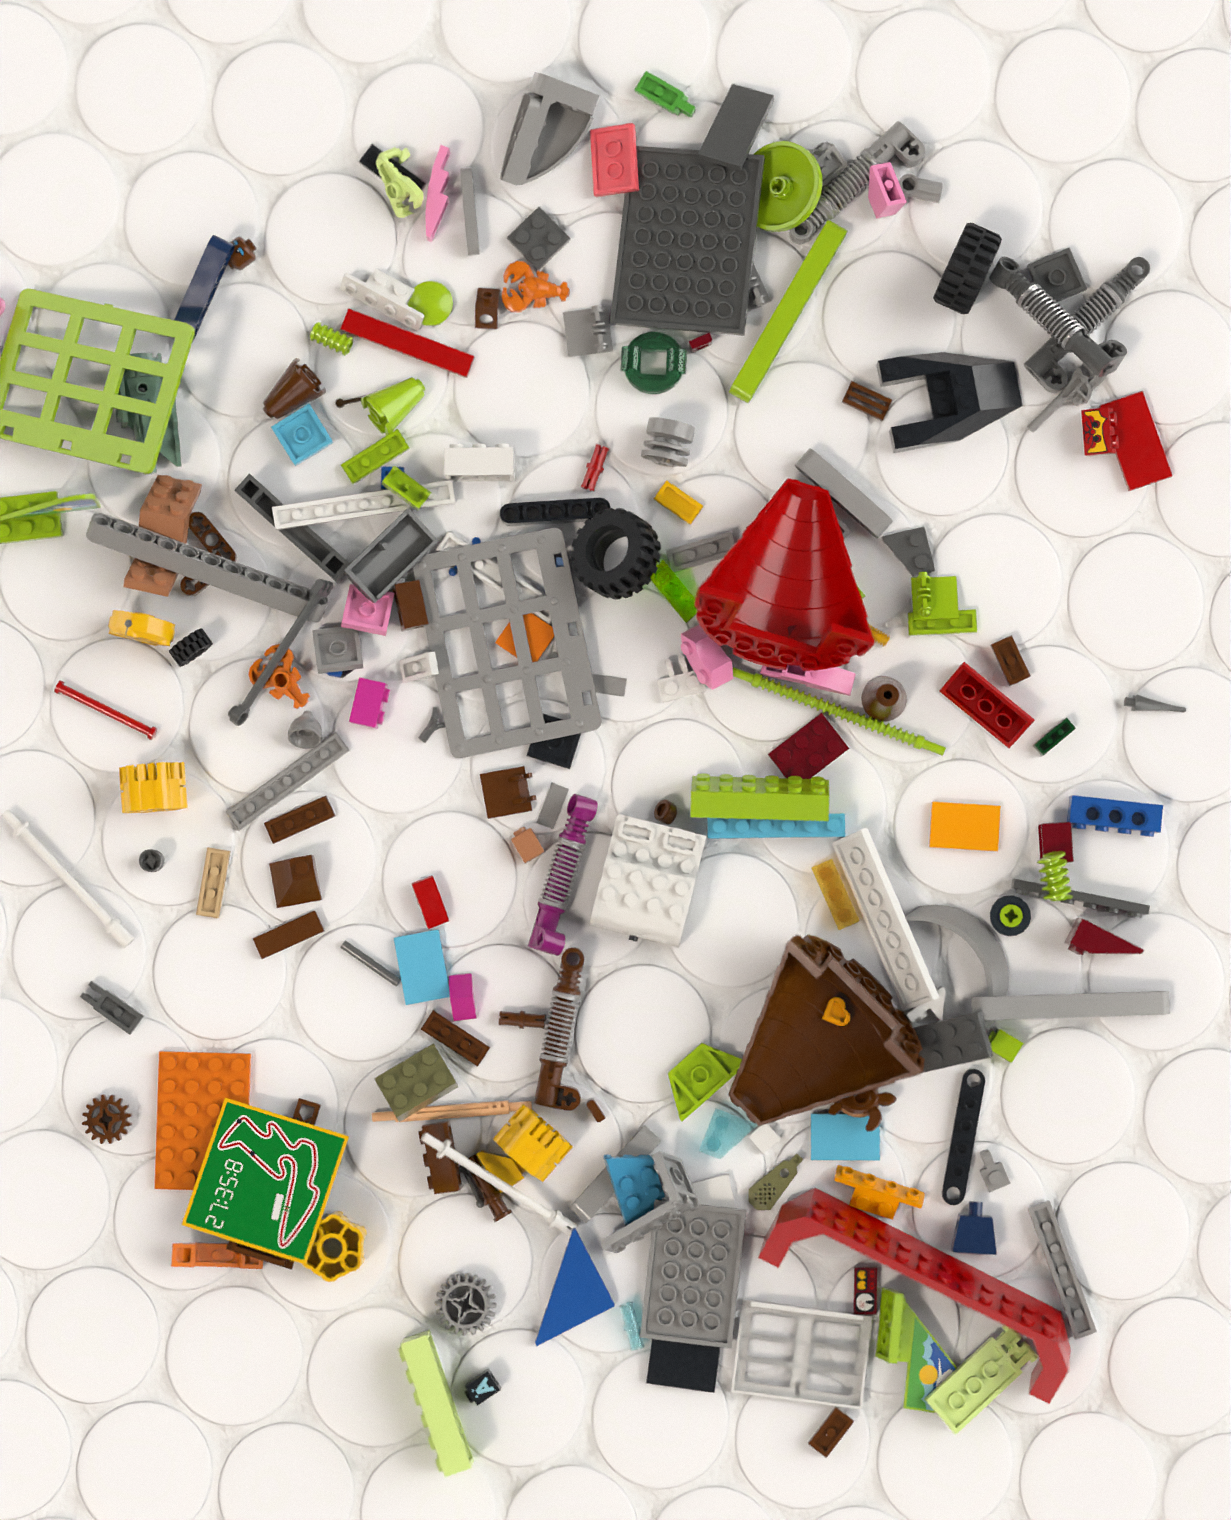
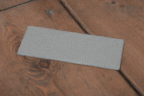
M592 674L596 693L624 697L627 679Z
M555 783L551 784L536 823L554 829L569 789Z

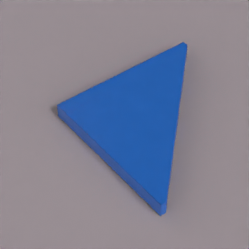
M573 1228L541 1321V1326L535 1339L536 1346L615 1306L576 1228Z

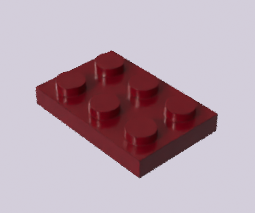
M820 713L772 750L768 756L785 778L799 776L802 779H811L850 748L825 716Z

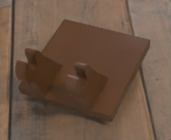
M525 766L480 774L488 819L532 811L531 801L537 800L536 795L530 796L527 779L533 776L532 773L526 774Z

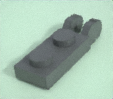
M91 981L88 984L90 988L102 995L98 1002L84 992L80 997L92 1005L93 1009L131 1035L144 1015L109 990H105L97 983Z

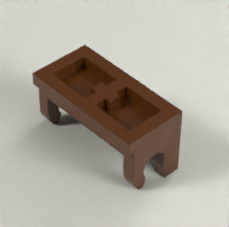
M415 580L395 584L392 590L401 632L428 625L420 581Z

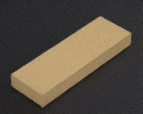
M207 847L196 915L220 918L231 851Z

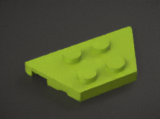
M701 1043L668 1072L677 1111L682 1122L737 1073L742 1059Z

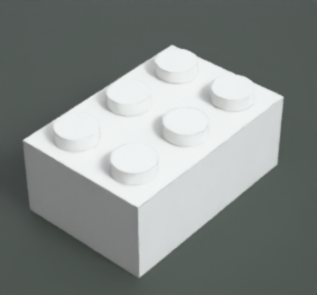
M450 444V448H444L445 478L447 481H515L514 449L509 447V444H495L493 448H486V444H473L472 448H463V444Z

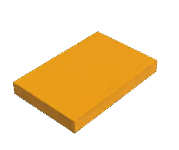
M932 802L929 847L998 851L1001 806Z

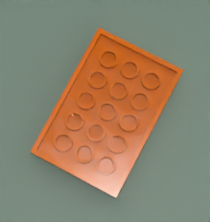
M159 1051L155 1189H194L224 1099L228 1098L250 1105V1053Z

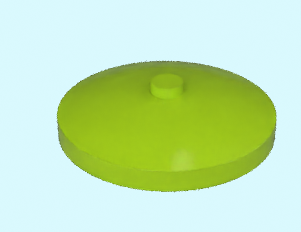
M789 141L773 142L763 146L754 153V155H764L765 157L757 227L769 232H783L803 223L814 211L822 191V173L816 158L804 147Z

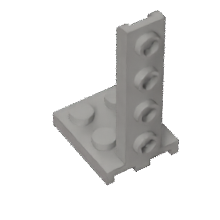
M661 1151L652 1155L655 1162L654 1169L660 1175L663 1182L662 1188L670 1200L603 1239L601 1242L603 1250L619 1253L626 1249V1245L642 1240L644 1235L650 1231L662 1228V1224L679 1218L681 1213L687 1209L694 1211L701 1207L681 1158Z

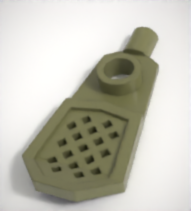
M796 1154L790 1161H782L748 1189L749 1203L756 1210H771L798 1173L796 1167L804 1159ZM782 1169H787L789 1171L787 1177H782L780 1175V1171Z

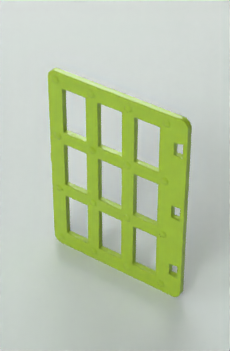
M29 288L22 290L0 358V439L143 474L151 473L158 459L195 333L194 328L184 322L120 309L107 303L102 305ZM33 307L70 315L63 340L26 332ZM85 318L122 327L115 352L77 344ZM137 330L175 338L168 364L130 356ZM22 346L59 354L51 379L15 371ZM73 357L110 366L103 391L66 383ZM125 369L163 378L156 403L118 395ZM10 384L47 393L40 418L3 410ZM61 396L99 405L92 430L54 422ZM113 408L152 417L144 443L106 434ZM6 426L14 428L13 436L3 434ZM64 440L72 442L71 450L61 448ZM122 455L131 456L130 464L120 462Z

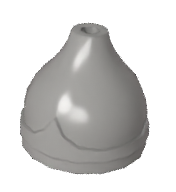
M304 711L300 717L292 722L288 730L289 742L298 748H315L322 741L321 725L313 717L311 711Z

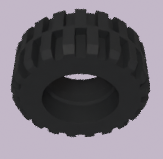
M966 223L933 296L936 303L963 315L969 314L1001 244L1002 238L999 234L977 224Z
M608 508L604 510V513L599 511L593 514L594 518H588L584 522V527L578 529L576 533L578 534L577 538L573 539L572 547H574V550L571 551V560L574 561L572 569L576 572V577L586 587L606 598H628L633 596V592L639 593L643 590L642 586L648 585L651 582L652 574H656L658 569L656 567L657 562H660L661 554L658 551L661 550V545L657 540L658 535L656 531L652 529L648 522L622 508ZM627 536L628 549L623 561L617 567L605 571L604 557L607 549L617 539Z

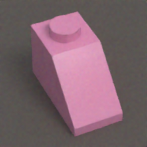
M891 162L873 165L869 170L868 199L876 218L895 215L907 201Z

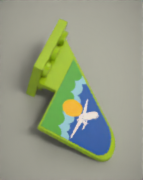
M57 491L0 498V544L63 537L60 513L101 508V504L95 494H80L59 498Z
M882 1287L875 1357L887 1363L907 1362L903 1408L936 1413L924 1399L957 1367L907 1304L904 1294L891 1288Z

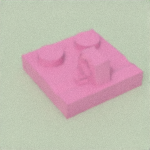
M350 584L341 627L386 636L394 593L387 592L376 603H372L353 584Z

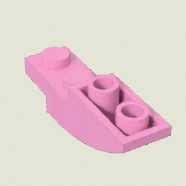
M762 665L760 672L763 676L805 684L806 687L848 696L851 695L856 676L855 673L838 667L802 671L800 666L788 665L786 670Z

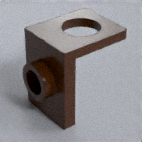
M477 289L475 328H498L500 289ZM482 315H489L493 321L484 323L480 320V317Z

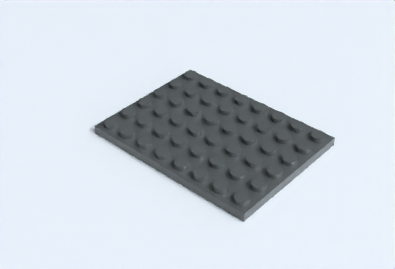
M636 146L639 191L628 192L624 195L610 324L745 336L765 161L764 155L748 154L741 171L698 159L700 150Z

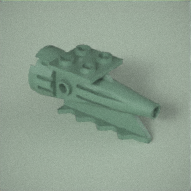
M153 353L130 354V356L162 363L160 353H157L156 357H153ZM125 369L118 395L156 403L163 378ZM138 388H144L145 392H140ZM175 398L159 453L176 467H181ZM116 409L117 423L121 422V428L128 426L133 430L135 440L144 443L152 417ZM156 462V465H155L154 470H153L151 473H149V474L157 473V470H156L157 462Z

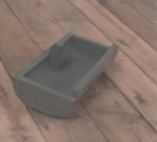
M407 508L343 572L368 600L376 603L439 540Z

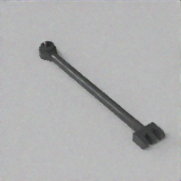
M323 579L316 580L310 589L313 595L242 704L233 706L229 710V720L236 726H240L246 721L250 711L249 708L320 599L322 597L327 598L334 585L332 582Z

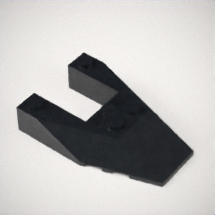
M939 352L879 360L876 365L880 387L925 379L933 418L932 420L891 427L889 434L893 453L961 441L972 433L979 431L1023 406L1013 361Z

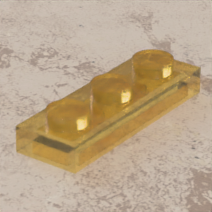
M830 859L812 867L811 870L838 930L859 922L860 920L833 860Z

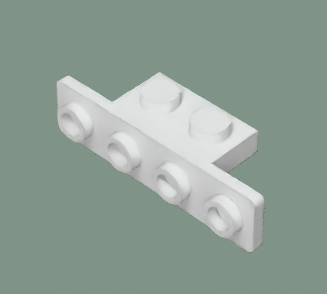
M376 268L366 283L348 273L344 274L340 286L342 291L376 308L387 316L402 322L406 326L419 331L424 314L407 306L414 292L413 288Z

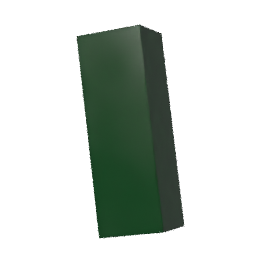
M1065 718L1036 742L1033 747L1041 756H1044L1076 728L1068 718Z

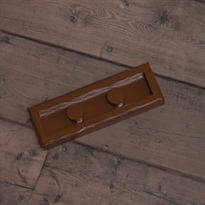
M324 796L267 821L264 825L272 843L275 844L334 818L336 815L328 797Z
M313 911L253 938V941L261 959H264L316 936L325 930L317 912Z
M434 1010L421 1028L422 1031L477 1067L490 1049L488 1045Z

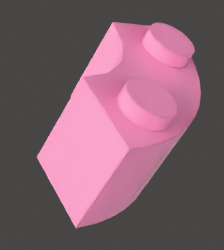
M700 625L681 633V650L697 674V679L700 683L707 685L713 690L733 679L732 660L724 653L721 646L716 644L703 631Z

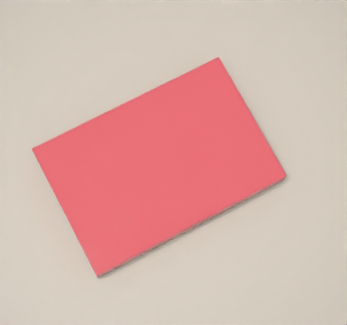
M629 123L590 129L594 196L601 197L639 191L635 125Z

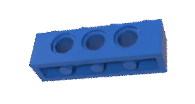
M1071 795L1069 796L1067 822H1070L1072 828L1086 829L1087 825L1095 826V831L1109 832V828L1118 829L1117 833L1131 834L1133 830L1141 831L1140 836L1154 837V833L1161 832L1163 805ZM1089 808H1094L1097 811V818L1095 820L1087 818L1086 812ZM1112 810H1116L1120 814V820L1117 823H1113L1109 819V814ZM1134 813L1142 815L1143 821L1140 825H1135L1132 822Z

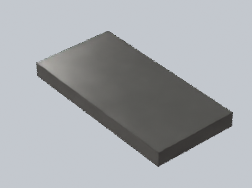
M732 84L701 146L698 159L741 171L774 102V95Z

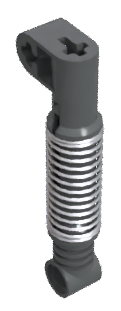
M1001 257L990 274V281L995 286L1010 292L1016 299L1015 303L1023 311H1026V314H1030L1029 316L1033 317L1034 321L1037 320V324H1040V327H1044V331L1051 334L1055 341L1058 340V344H1061L1063 349L1067 352L1072 351L1098 377H1103L1117 370L1127 354V349L1122 343L1116 340H1108L1101 344H1096L1087 335V330L1077 320H1074V317L1070 316L1066 310H1063V307L1056 303V300H1053L1051 296L1049 297V294L1042 290L1039 284L1030 282L1020 273V267L1016 261L1009 257Z
M1142 257L1133 258L1117 276L1113 277V280L1104 282L1100 289H1096L1097 293H1093L1094 297L1089 296L1090 301L1085 300L1086 304L1082 303V307H1078L1079 311L1074 310L1075 315L1071 314V316L1087 330L1089 337L1093 330H1097V326H1101V323H1104V319H1108V316H1111L1115 309L1121 307L1125 302L1127 294L1144 281L1150 272L1148 261ZM1132 266H1140L1143 274L1135 275L1132 272ZM1051 337L1024 363V367L1048 392L1058 393L1063 390L1068 381L1066 372L1058 362L1067 353H1072V351L1067 352L1061 347V344H1058V340L1055 341L1054 337ZM1053 368L1055 371L1045 380L1043 376ZM1058 376L1060 380L1053 385L1051 383L1052 377L1056 378Z

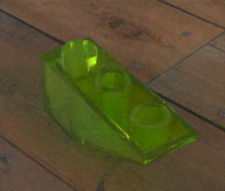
M660 558V562H657L656 565L658 567L657 572L652 574L650 583L684 622L687 623L698 612L697 608L694 607L695 598L667 563Z

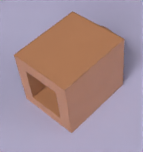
M522 827L513 833L515 837L511 841L524 863L545 852L531 828L526 830L525 827Z

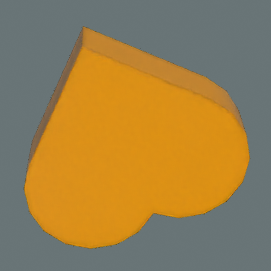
M839 997L830 999L822 1020L837 1026L847 1025L850 1021V1014L845 1009L844 1000Z

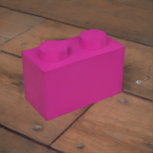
M359 677L349 722L378 729V724H383L385 712L382 711L383 703L388 702L390 689H387L388 685Z

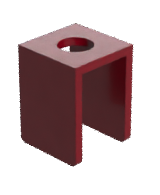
M1044 823L1038 825L1040 859L1046 853L1064 851L1065 855L1061 859H1065L1067 863L1074 862L1071 823Z

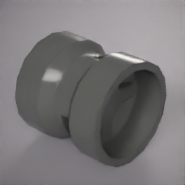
M153 849L143 851L139 857L140 867L147 872L160 871L165 863L163 854Z

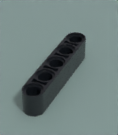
M605 498L508 503L501 507L500 518L507 526L585 522L588 518H594L593 514L596 513L594 508L597 504H604L607 509L611 507ZM581 505L584 508V513L581 516L573 515L571 511L574 506ZM555 506L562 510L561 515L556 518L549 514V510ZM530 508H536L539 511V515L535 519H530L526 515ZM509 509L514 510L517 513L516 517L513 520L505 519V511Z

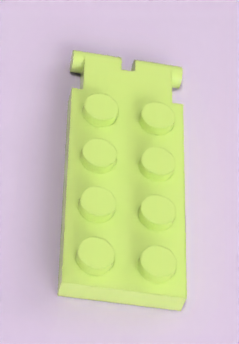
M1003 1325L1004 1331L996 1339L990 1337L924 1399L953 1434L959 1433L1023 1372L1020 1368L1029 1360L1031 1362L1037 1360L1038 1355L1026 1341L1022 1342L1019 1346L1016 1344L1022 1338L1017 1331Z

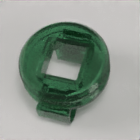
M661 332L643 333L633 339L628 346L621 347L620 371L625 372L630 384L643 393L661 394L667 392L679 382L682 374L686 375L687 350L681 348L667 334ZM642 352L667 353L666 374H641Z

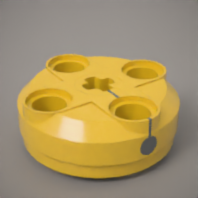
M113 610L108 623V634L154 646H170L175 635V624L140 612L132 613Z

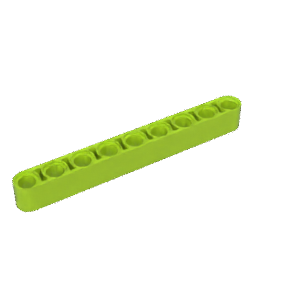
M827 220L729 390L730 394L746 403L750 402L848 230Z

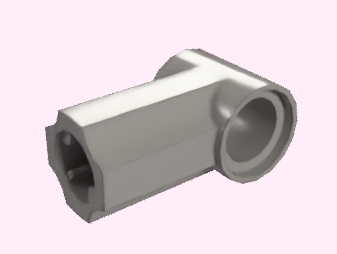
M905 174L898 181L905 199L914 198L939 203L943 183L917 178L913 174ZM902 183H910L913 187V190H905L902 186Z

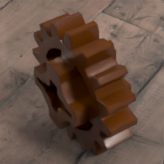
M105 1094L101 1095V1101L96 1097L93 1098L94 1105H86L89 1112L82 1113L84 1117H87V1121L82 1122V1125H88L89 1127L85 1133L92 1132V1140L99 1137L100 1144H103L106 1139L109 1144H112L114 1137L118 1141L122 1140L121 1133L128 1134L129 1132L125 1127L132 1125L127 1119L133 1115L126 1112L130 1106H122L123 1099L120 1098L115 1101V1095L113 1094L110 1095L109 1099H107ZM111 1105L117 1107L120 1113H116L114 1110H112ZM100 1106L99 1114L97 1117H93L95 1110ZM106 1113L108 1117H112V1121L109 1123L102 1120ZM122 1121L120 1128L114 1132L117 1122ZM98 1125L102 1128L103 1133H100L95 1126Z

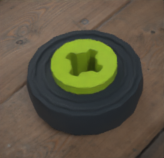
M1013 895L998 899L992 905L990 911V922L993 928L1005 936H1017L1023 933L1031 920V911L1027 903Z

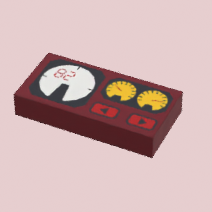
M854 1267L853 1314L877 1315V1268Z

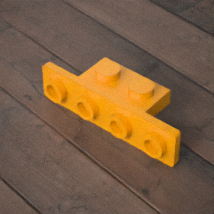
M837 1165L834 1181L855 1187L849 1203L851 1207L893 1220L899 1202L919 1209L923 1206L925 1193L916 1188L905 1187L894 1181H887L869 1173L865 1174L856 1171L851 1167Z

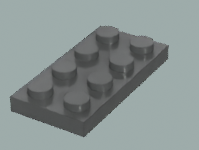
M981 1011L913 1027L922 1046V1050L918 1053L919 1057H923L925 1060L922 1073L993 1057Z

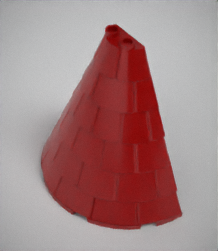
M786 479L772 499L758 513L756 519L742 533L740 539L712 570L711 575L699 586L694 607L698 611L696 618L703 631L719 646L728 645L733 648L734 655L759 665L786 670L788 665L800 666L802 671L824 670L848 664L850 657L856 654L860 657L863 656L875 644V639L867 621L868 615L851 569L852 563L828 490L800 482L796 479ZM797 625L789 636L788 627Z

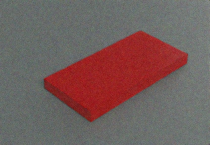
M1143 391L1099 406V408H1113V412H1116L1117 425L1114 426V433L1118 435L1119 439L1116 457L1128 491L1173 476Z

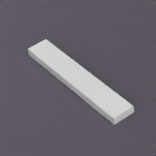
M447 532L436 551L441 552L469 545L450 532ZM491 559L471 562L473 575L504 595L498 563ZM515 575L520 601L546 596V594ZM549 610L533 613L546 623H551Z

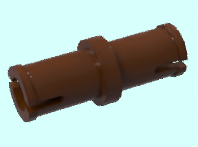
M500 1011L499 1013L500 1026H519V1029H524V1027L545 1029L546 1014H528L525 1011H520V1013Z

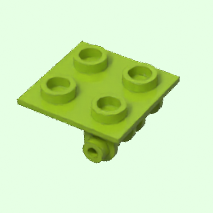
M920 572L917 577L911 578L913 620L959 619L956 576L930 577L927 572Z

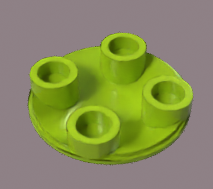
M422 282L413 288L414 292L408 302V306L424 314L423 325H441L452 311L453 299L451 293L439 282Z

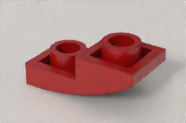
M429 876L411 883L426 927L430 929L449 922L434 877Z

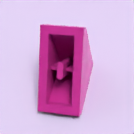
M472 973L449 976L453 1020L477 1019Z

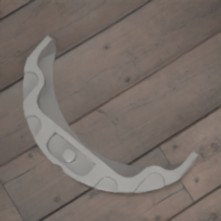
M945 905L920 906L905 916L907 921L935 923L961 936L972 947L981 961L986 975L988 996H1007L1009 972L1006 957L1000 943L995 940L994 934L983 922L963 910ZM984 1020L986 1029L996 1020Z

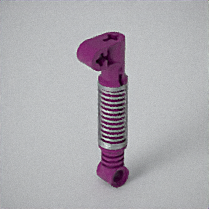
M573 794L569 799L567 814L571 817L566 820L569 823H565L567 830L564 829L563 832L559 833L557 842L562 845H555L558 849H555L554 852L556 854L552 855L555 857V859H551L553 864H549L552 867L548 869L550 874H546L549 878L544 879L547 884H543L546 888H543L542 891L544 893L540 894L542 898H539L537 904L539 910L527 945L535 950L559 956L565 947V935L557 932L556 929L560 916L565 913L567 907L565 901H569L566 897L570 896L568 891H572L569 887L573 886L571 881H575L572 878L573 876L576 877L574 871H578L575 869L579 867L577 862H581L578 858L582 857V855L577 853V851L584 852L583 849L586 846L585 835H583L584 832H587L585 827L589 826L586 823L587 821H592L597 812L598 803L594 799L578 794Z

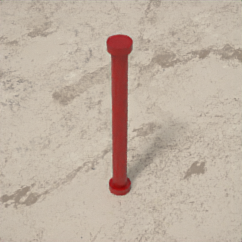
M61 680L57 683L54 690L55 693H62L147 735V738L150 740L154 738L158 728L154 726L151 728L64 685L65 682Z

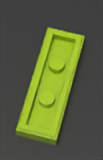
M396 429L388 436H385L341 464V467L354 485L409 450L410 447L400 431Z
M976 609L958 610L959 619L913 620V612L907 613L908 635L977 633Z

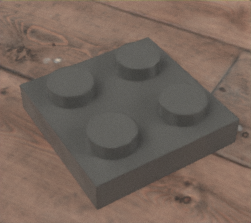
M540 207L507 237V240L538 271L571 240Z
M1070 247L1027 265L1033 282L1039 284L1042 290L1049 294V297L1051 296L1053 300H1056V303L1087 290Z

